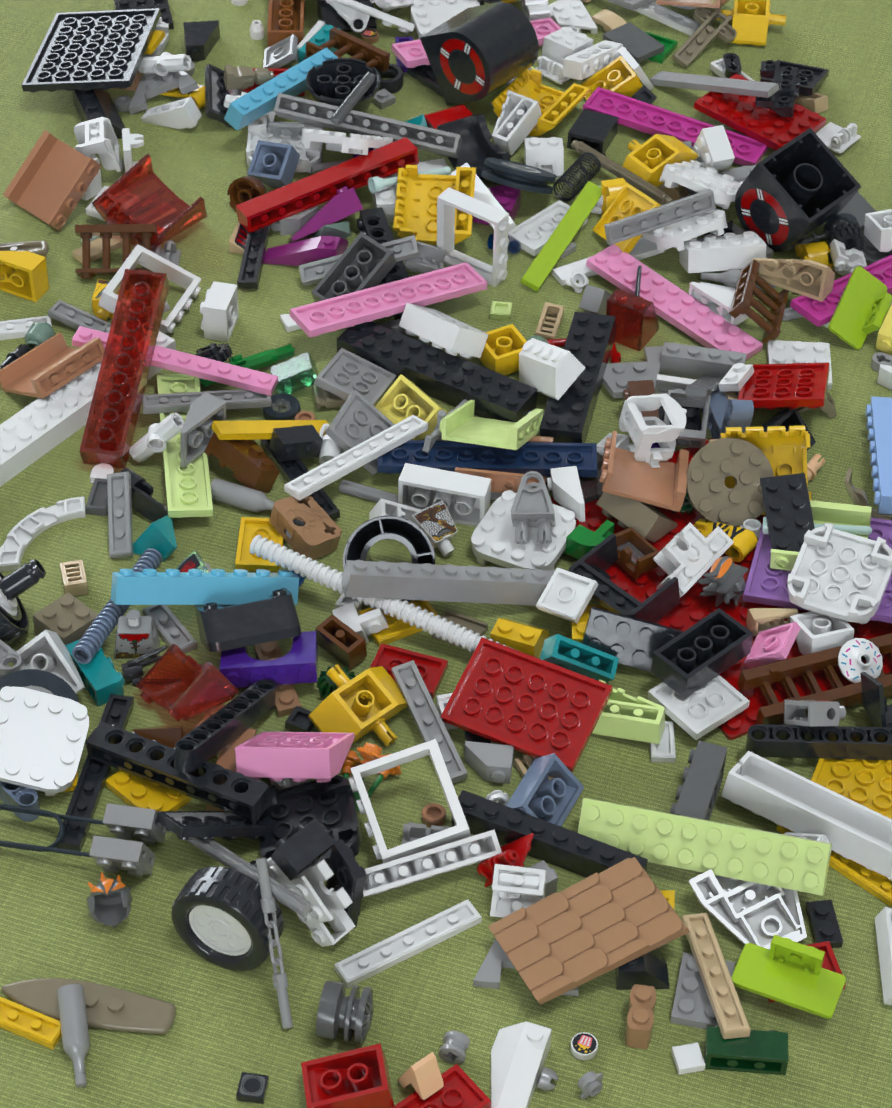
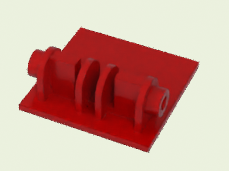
M533 833L500 847L502 853L479 863L477 872L486 878L485 887L493 883L495 864L524 867L525 857L531 849L530 844L534 836Z

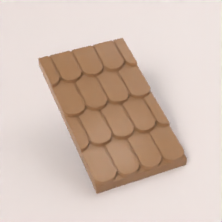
M635 857L627 858L599 874L596 872L559 893H553L527 908L522 907L488 926L540 1004L690 932Z

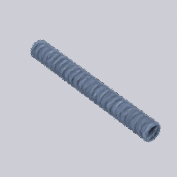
M153 548L146 549L132 570L134 572H143V569L156 570L162 562L161 553ZM110 598L73 648L72 655L74 659L82 664L91 662L104 641H106L118 624V618L125 614L130 605H116Z

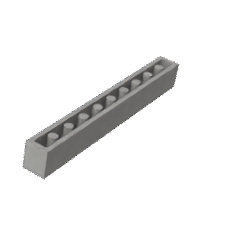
M278 93L274 108L277 117L350 134L393 138V142L407 137L418 150L458 159L462 144L461 135L351 110L339 125L331 122V116L339 108L338 106Z
M346 560L341 584L345 597L536 606L555 571L476 567L472 565L454 566L451 564L432 565L429 563L413 564L407 562Z

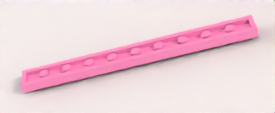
M79 326L72 338V346L76 347L83 346L95 337L100 338L108 355L268 396L272 395L278 383V376L82 326Z

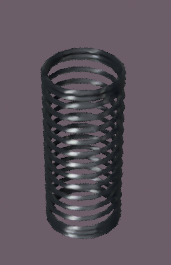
M589 152L581 154L554 183L553 191L555 195L565 202L573 200L587 182L600 171L601 163L599 159ZM588 158H591V159L596 163L597 169H596L595 164H594L591 160H589ZM581 159H586V160L590 161V162L594 165L595 171H594L593 166H592L589 162H587V161H585V160H581ZM583 162L588 163L591 166L593 172L591 171L590 167ZM582 164L587 166L590 171H588ZM562 182H563V185L565 186V188H566L567 190H569L570 192H573V194L567 192V191L563 188ZM560 185H561L562 189H563L566 193H568V194H570V195H573V196L566 195V194L561 190ZM559 190H560L564 195H566V196H568V197H571V198L564 197L563 195H561V193L559 192Z

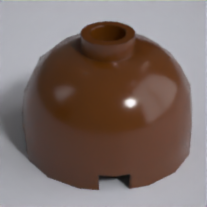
M243 176L234 180L229 185L227 196L229 195L230 206L237 212L236 205L266 194L267 191L259 179L253 176Z

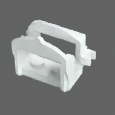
M100 117L75 125L74 133L79 144L74 147L75 150L92 159L96 157L97 153L106 170L121 172L124 169L121 148L110 119Z
M651 394L629 397L624 402L618 421L619 429L629 433L636 447L634 453L635 460L646 461L651 468H660L659 461H668L673 457L676 439L686 426L687 410L682 408L669 395ZM662 405L672 425H666L657 417H642V413L639 411H654ZM658 442L660 448H651L653 443Z

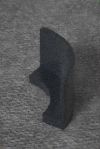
M484 114L471 115L437 126V130L461 135L462 144L458 159L448 157L455 170L467 162L470 167L476 168V175L479 179L484 180L485 178L481 176L482 171L493 169L485 165L486 158L510 161L509 152L502 150L497 144L493 145L490 141L492 136L487 127Z

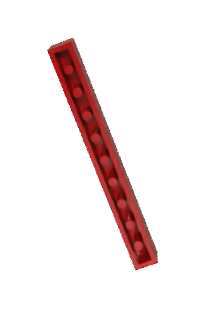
M405 137L368 152V155L357 156L236 205L238 222L248 233H251L327 202L337 195V190L345 186L348 189L354 187L356 190L368 185V179L371 177L385 178L398 173L399 168H406V165L419 164L418 148Z

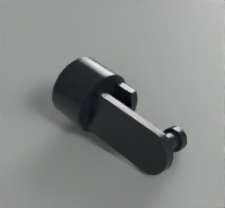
M129 468L120 471H129L131 474L132 508L152 522L168 515V508L152 498L153 486L147 483L146 479Z

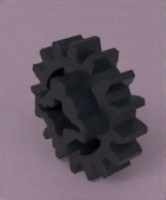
M211 343L208 346L199 348L195 355L224 362L228 360L227 358L232 357L233 353L228 343H221L218 346L216 343Z

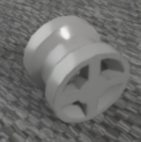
M446 1032L443 1037L444 1045L440 1047L439 1056L449 1064H462L465 1061V1050L469 1048L470 1040L461 1032Z

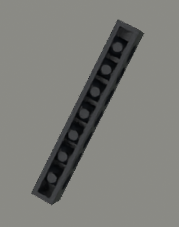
M382 207L359 211V219L356 220L358 231L361 230L362 233L379 244L395 240ZM403 260L396 262L379 285L409 278ZM403 312L394 314V320L402 318Z
M101 721L85 741L88 756L91 759L253 822L259 820L272 802L269 785L263 781L254 780L244 776L242 773L233 772L223 768L221 765L212 764L207 761L193 772H179L174 768L175 748H170L160 744L158 741L141 737L137 733L120 729L116 725H110Z

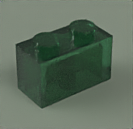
M309 352L270 367L271 375L278 376V383L275 387L278 393L292 394L314 384L318 376L317 366Z

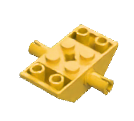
M734 0V8L732 10L721 9L720 11L727 17L729 15L732 16L730 23H732V28L736 30L737 35L731 43L739 45L751 44L754 46H766L769 24L785 26L786 15L771 14L769 12L770 0Z
M655 134L642 145L635 139L632 142L630 141L627 148L631 153L627 155L622 167L658 188L664 183L660 181L666 164L682 163V161L690 162V160H695L699 156L674 136Z
M339 664L329 669L326 674L336 684L338 689L333 691L309 714L308 718L320 732L354 733L353 743L370 731H374L385 744V747L390 746L389 743L393 744L398 739V736L394 734L385 721L406 708L407 703L397 683L383 666L368 668L351 680L340 668Z

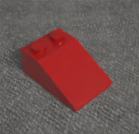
M381 1043L301 1063L307 1108H392L395 1106L388 1064Z

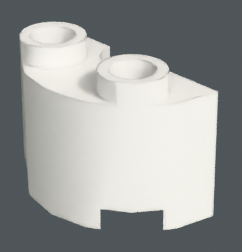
M833 239L830 244V254L836 272L846 276L852 273L857 266L862 268L867 266L863 252L855 248L846 250L844 243Z

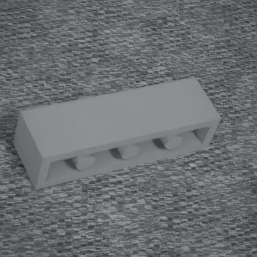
M664 342L660 374L699 379L702 376L724 377L733 365L746 363L747 353Z

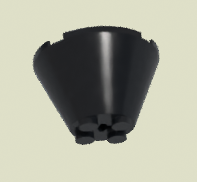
M335 58L323 61V65L317 68L315 66L312 67L307 73L306 85L316 102L339 107L364 75L370 72L375 75V81L352 109L366 113L380 88L381 77L375 67L372 69L366 66L364 61L352 58Z

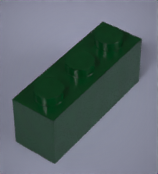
M707 1026L704 1040L705 1069L786 1075L789 1060L788 1033L776 1030L761 1031L751 1029L750 1037L723 1039L719 1026Z

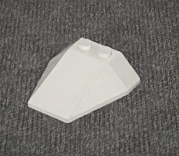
M712 870L688 881L700 904L744 945L752 943L770 949L774 934L789 938L795 942H800L807 938L796 890L714 875Z

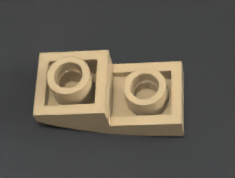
M607 9L591 16L595 24L603 26L605 32H609L627 23L619 15Z

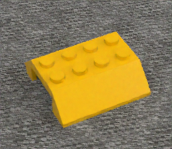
M531 69V71L526 70L516 77L491 104L494 106L493 111L500 117L502 105L507 99L506 94L508 90L538 101L542 115L538 118V123L528 135L539 137L553 129L590 92V88L573 83L565 92L542 85V72Z
M406 165V168H399L397 182L399 183H397L396 188L397 200L395 201L394 211L396 216L394 217L393 230L398 232V236L401 238L415 235L418 242L437 245V197L446 189L452 188L474 198L476 168L457 167L456 175L418 174V165ZM456 208L454 245L471 237L473 219L472 215Z
M767 426V432H764L763 427H745V433H742L741 427H726L725 433H720V439H742L760 449L768 459L774 476L805 473L808 488L807 448L810 447V434H808V431H805V426H789L788 432H786L785 426ZM727 476L724 484L727 488L735 487V480L732 476ZM810 491V492H808V494H809V499L812 500L811 491Z

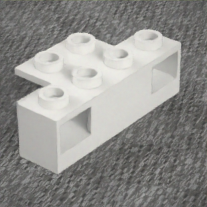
M689 523L653 558L668 574L656 589L659 590L672 578L676 577L678 578L679 595L682 597L734 541L719 526L704 537Z
M271 857L267 859L268 872L273 879L311 902L312 912H309L307 917H302L298 913L297 916L308 926L312 932L311 936L317 944L321 945V947L334 945L355 927L344 910L353 903L344 888L342 887L334 891L333 888L329 890L324 885L323 881L328 880L334 875L324 859L315 861L292 881L288 879ZM324 922H328L335 932L332 936L323 924Z

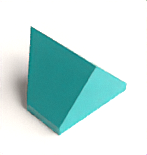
M167 515L152 522L133 543V553L142 555L146 549L153 548L161 553L162 561L164 562L177 548L172 519Z

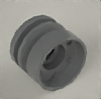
M327 980L324 984L318 1007L317 1037L335 1040L340 1028H342L345 1042L351 1041L355 1031V1043L363 1044L373 1018V989L365 987L360 998L359 985H354L350 995L346 996L344 983Z

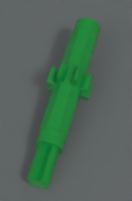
M288 344L242 358V355L239 354L229 358L230 363L228 364L257 370L294 356L295 348ZM199 378L200 383L203 387H207L217 383L214 381Z

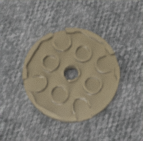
M722 438L708 443L693 456L686 471V489L692 507L702 518L714 523L740 526L743 525L745 520L756 519L764 512L760 478L774 477L768 459L756 446L742 439ZM727 476L733 477L735 487L727 488L725 486L724 480Z

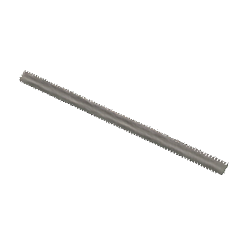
M200 837L186 840L227 868L239 871L259 883L256 867L216 841L205 840ZM269 876L272 897H275L279 902L302 917H307L308 913L312 912L311 902Z

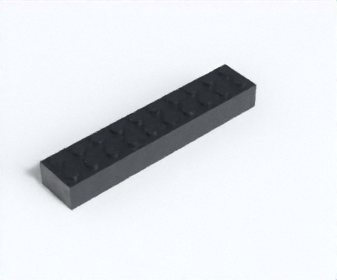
M365 322L348 327L337 338V353L343 348L397 375L396 379L402 374L430 397L457 407L464 399L468 401L475 400L474 415L478 417L518 422L537 407V388L458 356L448 354L443 350L374 322Z

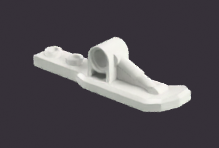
M325 0L356 33H360L366 28L370 16L382 20L381 24L392 27V25L399 27V31L406 34L409 31L413 32L415 24L354 0ZM359 19L363 22L361 29L354 28L353 22Z

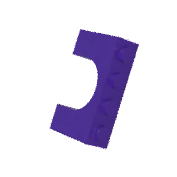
M316 631L301 632V635L293 637L290 652L274 660H256L249 657L247 646L221 651L220 675L222 689L250 687L255 682L263 679L271 680L276 685L318 682V643Z

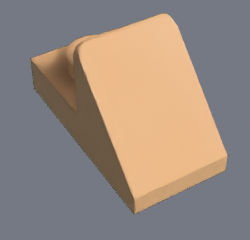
M433 1052L413 1064L398 1079L403 1089L412 1084L422 1100L427 1099L444 1086L438 1062Z

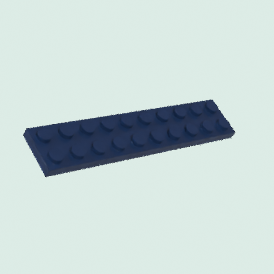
M409 440L378 457V473L387 474L401 473L405 463L452 472H455V468L458 467L519 474L536 471L542 476H551L550 469L577 466L579 476L597 477L596 443L526 442L519 449L512 450L455 441H436L430 452L426 453L422 451L425 440Z

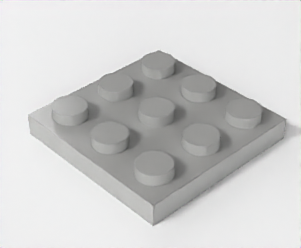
M341 348L316 377L314 384L325 391L339 396L343 400H346L350 393L356 390L375 407L395 382L397 375Z
M354 390L350 393L325 433L347 451L395 424L358 391ZM378 458L363 465L372 475L378 472Z

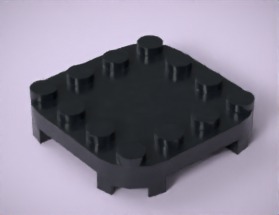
M336 775L329 782H316L314 780L278 791L274 785L269 787L272 802L259 818L260 821L270 826L268 836H259L261 847L259 851L262 858H266V860L270 858L276 850L274 845L284 836L288 839L294 835L293 830L304 821L308 824L313 819L320 823L334 841L342 839L346 846L353 851L354 856L359 854L362 834L355 797L347 777L343 778ZM332 847L317 861L324 859L327 865H329Z

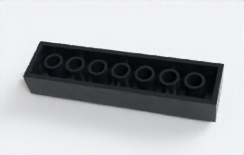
M582 312L574 313L564 350L570 351L585 369L559 400L549 397L540 425V436L554 437V443H585L616 336L615 316Z

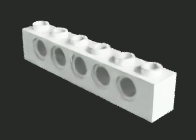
M495 829L364 869L367 880L364 884L363 898L485 861L502 853Z

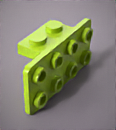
M861 266L855 267L831 318L828 329L855 350L860 349L867 334L875 330L878 331L884 322L883 319L891 307L892 295L887 292V286Z
M775 934L771 941L770 949L746 943L731 977L735 987L826 1019L833 1017L846 982L844 975L822 968L824 951Z

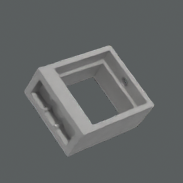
M668 389L667 395L672 397L680 406L704 408L701 431L684 429L676 439V446L701 449L706 443L711 394L706 398L686 396L685 391L682 389ZM665 412L664 423L670 425V420Z

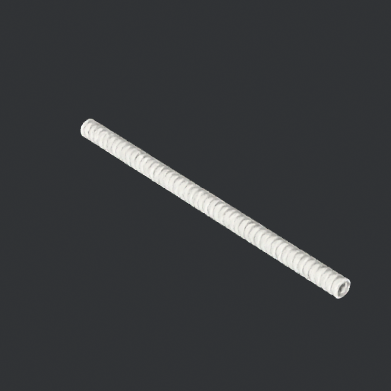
M261 535L255 536L250 544L251 554L256 553V556H262L264 560L269 559V562H275L276 565H281L284 569L288 567L289 571L294 570L295 574L300 573V576H307V579H313L315 583L319 582L320 585H326L327 588L332 587L333 591L338 590L340 594L344 593L341 584L343 572L338 573L337 569L332 570L330 566L325 567V564H319L317 560L313 561L312 558H306L303 554L300 556L299 552L294 553L292 549L287 550V547H281L279 543L275 544L272 540L262 539ZM351 597L353 600L358 599L360 603L364 602L367 606L371 605L373 609L376 607L380 608L381 611H384V614L390 613L391 617L396 616L398 620L403 619L404 623L409 622L411 626L416 625V628H422L424 632L429 631L431 635L435 634L438 638L442 637L444 641L448 639L451 644L454 642L458 647L461 645L464 650L468 648V651L471 653L475 651L481 639L479 633L476 632L474 634L471 629L467 631L466 627L461 628L460 624L454 625L453 621L447 622L446 618L441 619L439 615L434 616L433 612L428 613L426 609L421 610V607H415L413 603L409 605L406 600Z

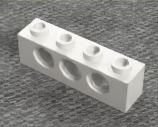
M604 40L563 58V76L583 80L594 75L621 56L618 50L623 47V44Z

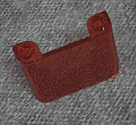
M175 644L168 648L136 685L142 692L139 696L149 705L154 702L164 708L178 722L181 719L184 721L190 720L231 701L239 693V690L211 663L206 662L203 666L200 665L190 655H185L180 650L181 648Z

